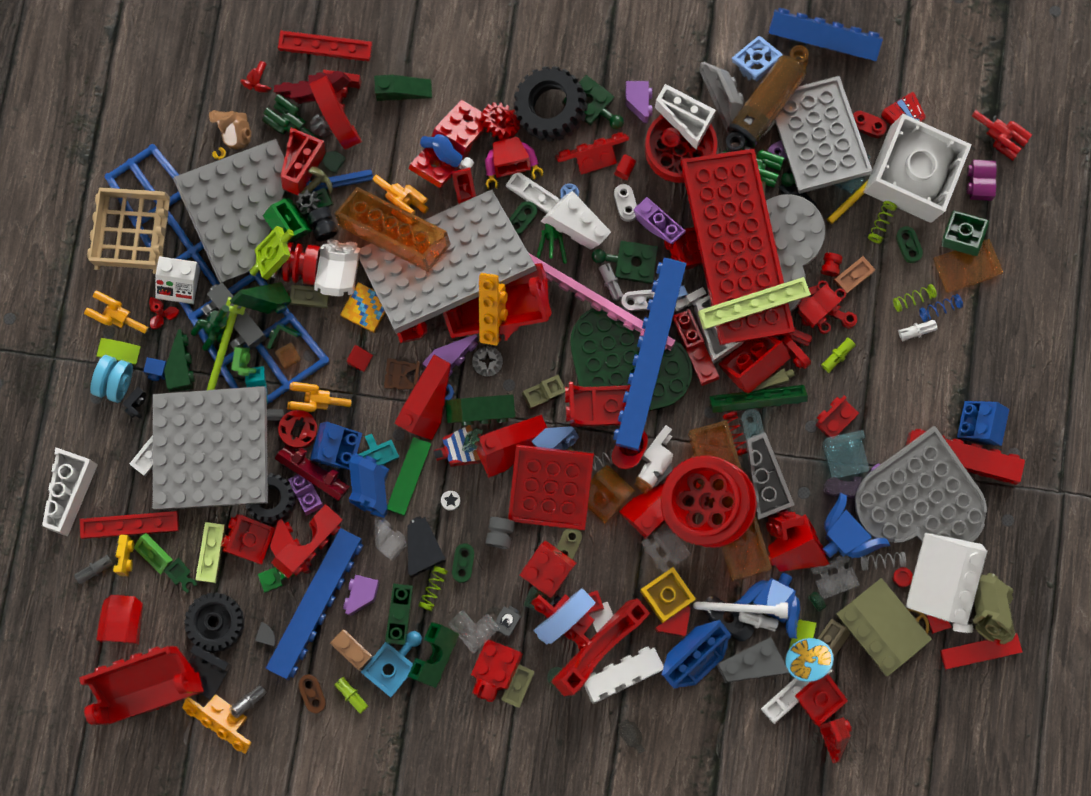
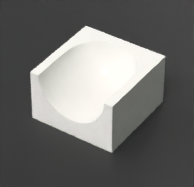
M902 114L888 130L863 193L883 202H893L897 205V208L932 223L946 211L971 144Z

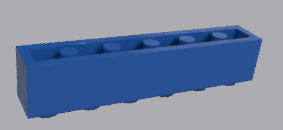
M784 8L774 11L769 34L877 61L883 40L877 32L869 31L868 34L863 33L861 28L853 26L850 29L844 28L842 23H825L826 20L815 17L814 20L809 19L806 14L798 12L797 15L790 14V10Z

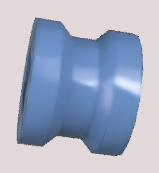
M570 183L565 184L561 188L560 199L571 191L579 197L577 186Z

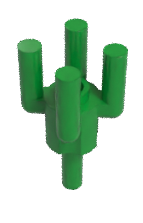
M760 150L758 155H756L761 181L766 182L768 186L774 187L779 174L764 169L769 167L780 171L784 157Z

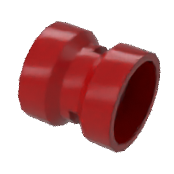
M825 253L821 273L831 277H838L840 273L839 265L842 264L843 257L836 253Z

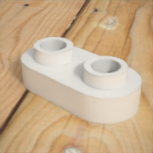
M621 184L615 188L614 199L620 218L630 222L636 218L633 209L637 204L632 188L626 184ZM626 191L627 194L623 196L620 192ZM630 208L632 212L627 213L625 209Z
M652 290L627 292L622 297V307L629 312L645 311L648 306L646 299H653L655 292H651ZM628 300H633V301H634V304H633V305H629V304L627 303V301H628Z

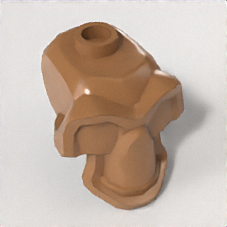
M216 110L209 113L210 122H217L222 132V140L228 148L240 150L249 145L251 130L246 113L233 111L219 112Z

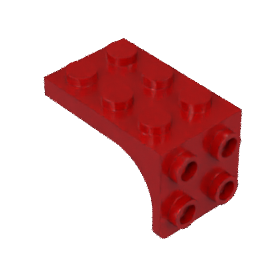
M569 382V387H565V403H569V406H566V422H570V427L621 425L618 418L620 410H625L626 403H623L625 391L629 392L630 385L581 387L573 385V382Z

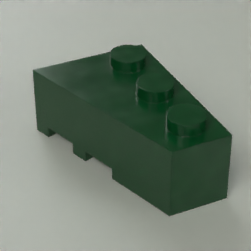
M513 394L445 400L447 423L462 422V426L474 425L473 421L479 420L480 424H489L491 419H497V423L509 422L508 418L515 417Z

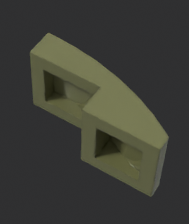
M556 375L524 390L522 395L531 410L564 394L565 387L559 375Z

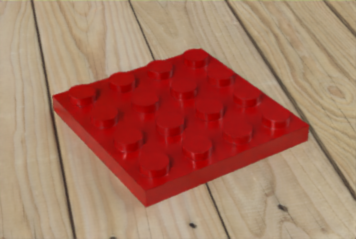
M516 444L508 519L519 523L585 530L594 453Z

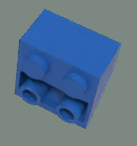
M965 401L957 438L984 445L1002 446L1009 409L998 402Z
M330 422L320 423L310 460L323 465L350 470L349 461L352 455L357 454L363 433Z

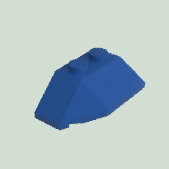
M717 620L695 627L667 654L662 675L674 689L696 685L724 658L731 634L723 623Z

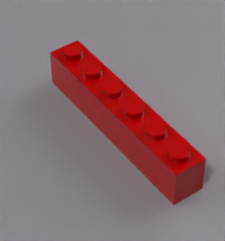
M922 429L912 430L908 434L906 446L926 431ZM945 439L968 473L1013 485L1021 482L1025 460L1020 459L1019 455L1001 454V451L997 449H982L983 446L978 444H963L964 441L960 439Z

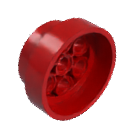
M661 114L650 125L646 135L645 156L651 169L661 178L675 183H685L683 172L679 170V167H681L680 161L693 158L695 154L700 156L716 154L717 136L715 130L710 124L697 149L682 135L680 143L676 147L666 146L665 149H660L657 145L662 143L663 131L667 128H674ZM682 149L684 154L679 155L675 150ZM668 161L671 165L663 166L661 162Z

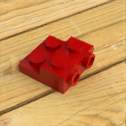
M695 227L684 229L686 232L673 244L665 241L666 249H670L671 259L685 262V270L702 265Z
M236 514L229 521L228 528H231L229 535H225L221 542V546L224 547L222 551L262 565L275 528Z

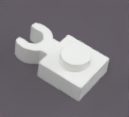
M702 287L686 295L685 298L678 300L675 307L676 311L678 312L687 306H695L697 302L705 298L706 292Z

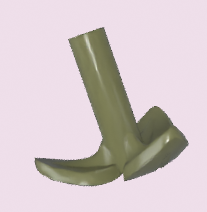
M311 167L308 172L317 176L304 188L302 194L305 193L306 189L311 193L321 182L327 185L331 194L333 190L330 179L321 169Z

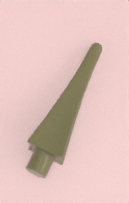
M783 368L763 381L753 391L789 383V378L795 376L793 369L785 372Z

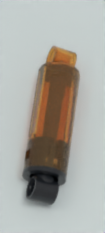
M797 45L791 49L790 56L782 55L777 59L728 126L727 152L745 150V146L754 148L807 76L805 68L808 65L809 52L806 47ZM801 56L803 59L798 60L796 57ZM733 143H739V144H740V145L737 146V147L732 146Z

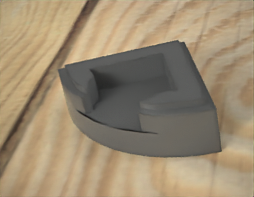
M261 622L255 641L275 647L276 639L273 630L267 624Z

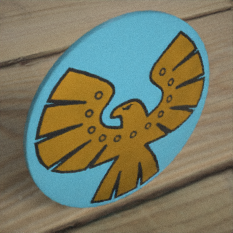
M815 638L802 639L791 646L786 655V666L789 673L794 678L805 682H812L823 678L828 674L833 665V654L830 647L825 642Z

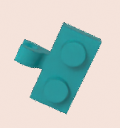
M372 433L365 436L370 449L359 455L364 458L366 456L377 460L376 464L384 465L400 458L392 439L377 446Z

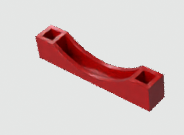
M639 599L627 601L551 682L563 696L574 695L588 680V677L600 660L621 639L637 628L650 612Z

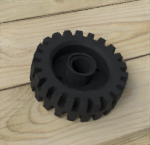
M208 593L195 599L194 603L188 607L189 610L186 612V619L184 620L185 631L192 643L210 652L224 651L232 647L241 637L242 630L244 629L245 620L240 606L232 598L221 593ZM218 617V626L212 628L210 626L211 619Z

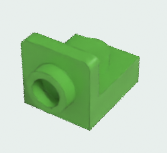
M235 347L231 370L238 371V375L249 376L250 373H256L257 369L247 367L250 361V348Z

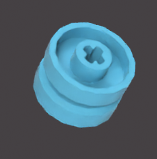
M102 356L93 373L90 387L91 394L100 398L107 396L108 400L116 403L121 402L131 382L133 373L132 363L124 360L117 363L115 357Z

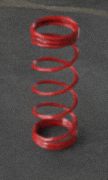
M736 411L723 415L724 420L731 419L725 426L738 418V416L734 417L737 415ZM741 425L727 426V427H735V428L731 429V430L728 432V434H729L732 430H734V429L740 427ZM744 433L729 434V435H738V436H736V437H734V438L732 439V440H734L735 438H737V437L743 435ZM732 440L730 441V442L733 443V444H739V445H737L736 447H734V449L737 448L738 446H740V445L746 443V441H744V442H732ZM747 448L738 451L733 449L735 456L747 453Z

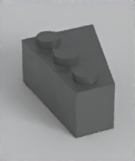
M771 637L716 665L725 683L789 673Z

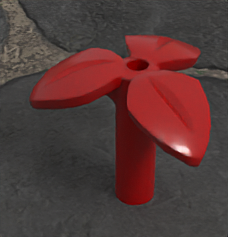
M260 61L257 69L254 68L248 73L247 80H240L242 85L249 90L254 87L257 92L261 93L271 91L270 87L260 85L259 83L266 63Z
M150 297L149 299L151 311L157 313L150 320L151 329L162 327L164 325L163 317L172 320L178 316L180 311L176 307L171 306L164 311V305L159 299L155 297Z

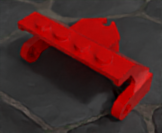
M542 263L535 264L536 271L505 284V292L508 294L505 309H507L508 314L507 319L499 326V334L505 335V341L508 340L513 332L519 329V326L547 322L552 314L548 298V280ZM479 297L443 313L451 338L479 333Z
M167 646L161 649L160 647H154L149 649L147 654H134L130 656V660H117L112 662L113 666L97 667L95 672L79 677L81 685H89L97 699V703L86 706L84 710L86 720L90 725H110L139 714L159 710V708L167 707L173 702L204 692L199 673L194 672V669L177 646Z

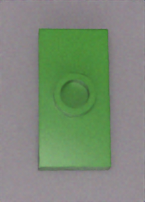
M147 533L143 534L134 546V549L160 575L164 573L163 570L173 561Z

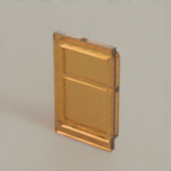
M990 239L983 241L978 256L955 250L933 258L947 293L989 280L1004 273Z

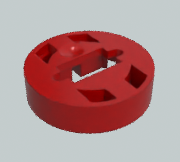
M293 410L282 417L278 431L285 445L291 449H304L315 441L318 428L314 417L310 413L303 410ZM304 418L303 422L305 425L299 438L296 437L292 440L293 436L290 434L296 421ZM310 425L314 426V431L310 429ZM282 428L286 430V434L282 433Z

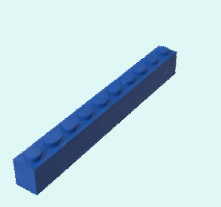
M664 257L663 263L659 262L656 273L660 275L658 281L654 280L651 292H655L654 298L649 299L647 310L650 311L649 317L644 318L642 328L645 329L644 336L639 337L637 347H640L639 355L635 354L632 365L636 366L635 371L629 375L628 384L631 385L629 392L625 391L623 403H626L625 410H620L618 421L621 422L620 429H615L613 440H616V446L639 451L686 268L685 262Z

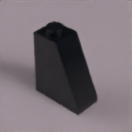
M421 516L410 521L411 524L407 525L408 573L411 578L446 561L426 517L421 518Z

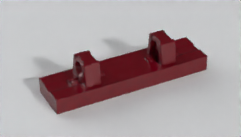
M286 445L277 453L275 457L277 461L338 501L348 492L350 486L337 479L338 471L332 469L330 472H327L305 458L307 451L303 448L294 451Z

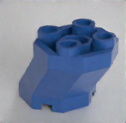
M355 453L349 461L352 486L349 502L363 511H370V514L385 518L388 512L385 481L390 469L376 464L377 460L370 456L364 458Z

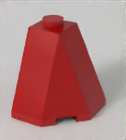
M806 514L802 516L804 525L786 530L788 540L783 541L777 538L768 546L770 553L768 555L769 562L772 566L776 565L780 572L827 566L830 564L827 555L823 551L824 547L820 543L816 535L817 533Z

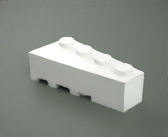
M647 646L639 650V655L626 656L620 660L621 663L615 666L612 663L602 668L603 671L598 674L596 672L591 673L588 680L584 683V687L592 704L663 671L664 666L655 648L650 649Z

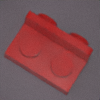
M845 395L841 399L836 397L830 404L832 408L828 412L823 410L817 416L819 421L816 423V426L831 441L859 414L846 401L847 397Z

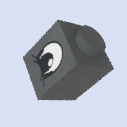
M511 606L508 608L503 607L492 629L510 638L521 619V616L518 615L519 611Z

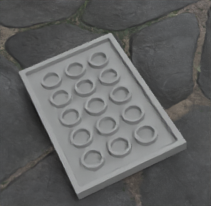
M839 76L788 89L782 93L771 108V111L774 115V120L799 194L872 174L873 170Z

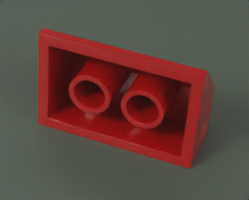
M775 337L745 341L718 365L737 387L749 394L791 357L780 340Z

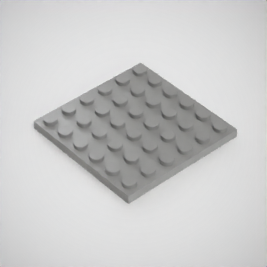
M265 386L153 394L154 510L268 503L267 388Z

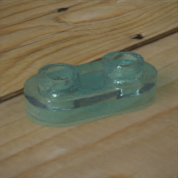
M747 409L741 416V423L746 441L752 435L763 433L764 429L760 413L757 410ZM753 417L754 422H748L747 418Z

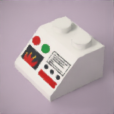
M159 256L156 270V299L194 304L200 274L198 263Z

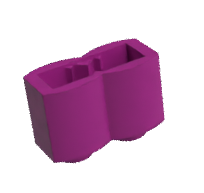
M973 160L967 167V176H970V183L967 184V194L970 195V200L993 201L996 195V161Z

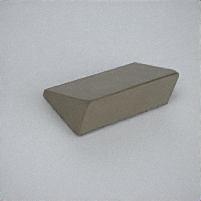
M831 619L818 639L830 647L834 658L849 637L850 631Z

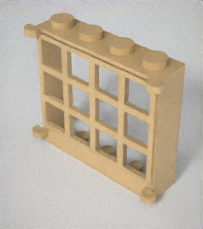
M99 188V192L95 197L97 206L96 212L93 213L94 226L90 232L91 247L87 252L89 261L95 265L94 270H99L100 266L153 269V274H156L159 256L162 257L170 196L162 191ZM110 197L123 198L121 211L108 210ZM127 198L140 199L138 212L126 211ZM144 199L157 200L156 213L143 212ZM108 214L120 215L118 228L106 227ZM125 215L137 216L136 229L123 228ZM142 217H155L153 230L140 229ZM105 231L118 232L116 245L103 244ZM122 233H135L133 246H121ZM140 234L152 235L151 248L138 247ZM115 249L114 259L101 258L102 250ZM120 250L133 251L132 259H119ZM137 251L150 252L149 261L136 260Z

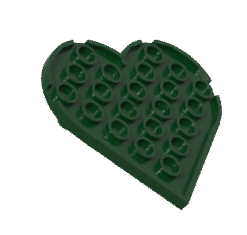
M592 308L586 311L572 329L570 348L578 385L581 387L630 385L628 384L629 375L634 373L636 367L632 365L635 354L639 355L640 347H637L640 332L635 329L633 331L629 330L623 325L624 322L619 319L617 321L607 316L608 313L602 309L598 311ZM676 341L671 351L669 349L664 350L649 411L663 409L675 404L684 396L689 388L692 379V363L685 348Z

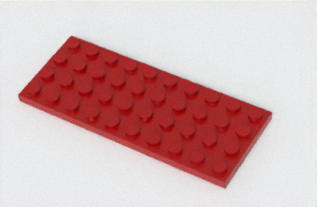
M748 149L682 159L680 163L711 306L783 284L784 280L755 150ZM789 303L716 326L720 345L795 332Z

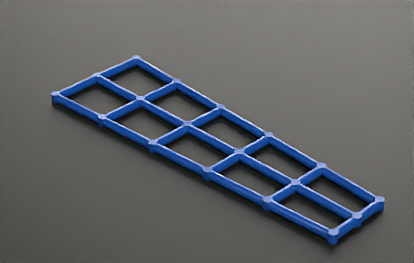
M150 144L148 148L133 158H129L124 164L110 173H106L105 179L111 188L120 189L115 178L131 169L146 191H155L137 166V163L151 154L155 156L172 179L179 174L154 144ZM179 191L170 197L169 206L181 199ZM117 198L122 206L123 198ZM127 201L126 211H133ZM156 207L149 210L148 213H156ZM169 211L167 222L187 249V251L175 259L187 260L193 257L212 286L215 284L219 285V281L198 253L204 249L202 242L200 241L193 246ZM128 216L136 229L137 216ZM142 217L140 229L145 230L142 224L153 217ZM140 234L139 236L145 246L151 248V240L148 234ZM258 272L256 276L249 274L228 288V290L233 295L254 280L260 286L268 285V283ZM210 300L195 311L192 310L188 303H179L192 325L195 326L198 318L205 314L202 308L212 301ZM288 308L282 312L285 317L264 330V335L266 338L269 337L272 329H276L278 324L287 325L291 323L295 330L302 334L301 337L320 360L288 381L264 345L260 343L256 346V349L282 384L281 387L268 395V404L285 392L290 391V383H300L330 363L326 354ZM202 328L198 335L203 343H205L208 335ZM212 345L209 353L215 361L218 352L215 346ZM234 351L224 357L220 370L231 389L239 388L226 365L233 361Z

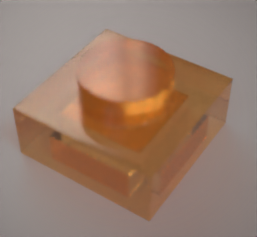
M292 342L275 351L284 369L301 361Z

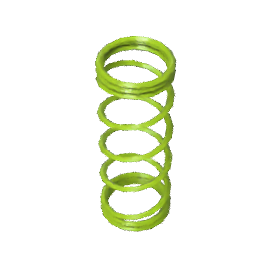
M890 201L883 202L885 208L896 211V204ZM883 211V212H881V213H878V218H879L880 220H876V221H882V222H884V223H886V224H890L888 221L882 220V219L879 217V214H882V213H883V214H886V215H888V216H890V217H893L892 214L886 213L885 211ZM876 225V227L871 229L872 233L868 235V238L872 242L882 243L883 237L874 234L872 230L875 228L884 232L886 230Z
M929 284L927 289L924 288L928 292L930 299L937 297L936 289L932 284ZM922 288L920 289V293H919L918 291L914 290L913 293H914V292H917V293L920 295L922 302L924 303V300H923L922 294H921ZM906 293L904 299L900 296L893 299V304L897 312L902 311V305L898 298H901L904 301L906 308L908 309V306L906 304V295H909L912 298L913 303L916 306L913 293L912 296Z
M434 566L432 573L439 572L447 575L448 572L438 566ZM433 573V574H434L436 577H438L439 579L430 578V579H428V580H429V582H430L432 585H434V586L437 587V588H434V587H425V589H426V588H432V589L441 590L440 587H438L437 585H435L434 583H432L430 580H437V581H442V582H444V580H443L442 578H440L439 576H437L435 573ZM426 589V591L429 592L430 594H432L433 596L423 595V596H426V597L438 598L436 595H434L433 593H431V592L428 591L427 589ZM422 596V598L429 604L419 602L418 606L426 610L433 611L432 607L434 606V604L427 601Z

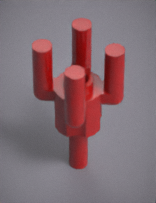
M977 110L972 115L973 118L989 128L987 135L996 140L993 143V147L1012 161L1022 148L1010 139L1024 147L1028 142L1027 140L1032 136L1030 132L1014 121H1010L1007 125L999 119L992 122Z

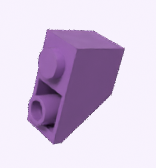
M626 81V106L640 120L648 123L649 117H652V105H649V99H652V88H649V81Z
M355 575V579H351L349 584L350 597L345 599L343 607L346 610L345 613L351 616L375 602L380 582L375 579Z

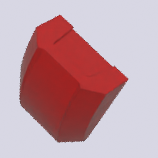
M110 595L105 599L100 614L96 641L123 642L139 645L143 603L135 596Z

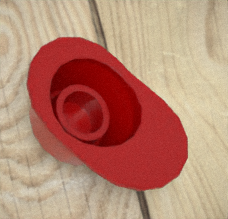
M643 431L639 451L615 445L611 455L615 466L620 469H629L639 463L648 445V436L645 431Z

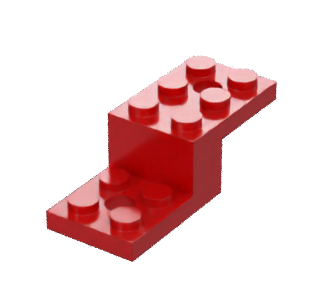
M461 100L434 128L431 137H435L437 134L447 137L453 148L462 155L463 160L469 156L473 143L487 127H482L484 123L480 121L482 112ZM425 148L409 166V170L439 188L452 176V172L457 171L459 166L453 167L440 161L433 148Z

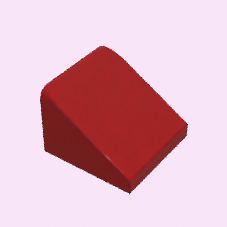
M355 345L347 358V364L365 372L373 355Z

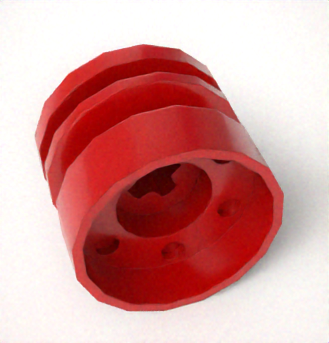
M288 242L290 257L282 265L284 282H290L292 278L293 283H297L300 275H302L304 284L315 285L321 246L308 245L304 253L301 243H298L295 249V244Z

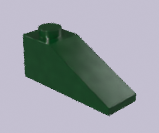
M400 75L374 76L377 101L432 98L431 79Z
M282 282L240 290L230 302L231 304L266 314L275 312L280 314L287 309L286 306L292 300Z

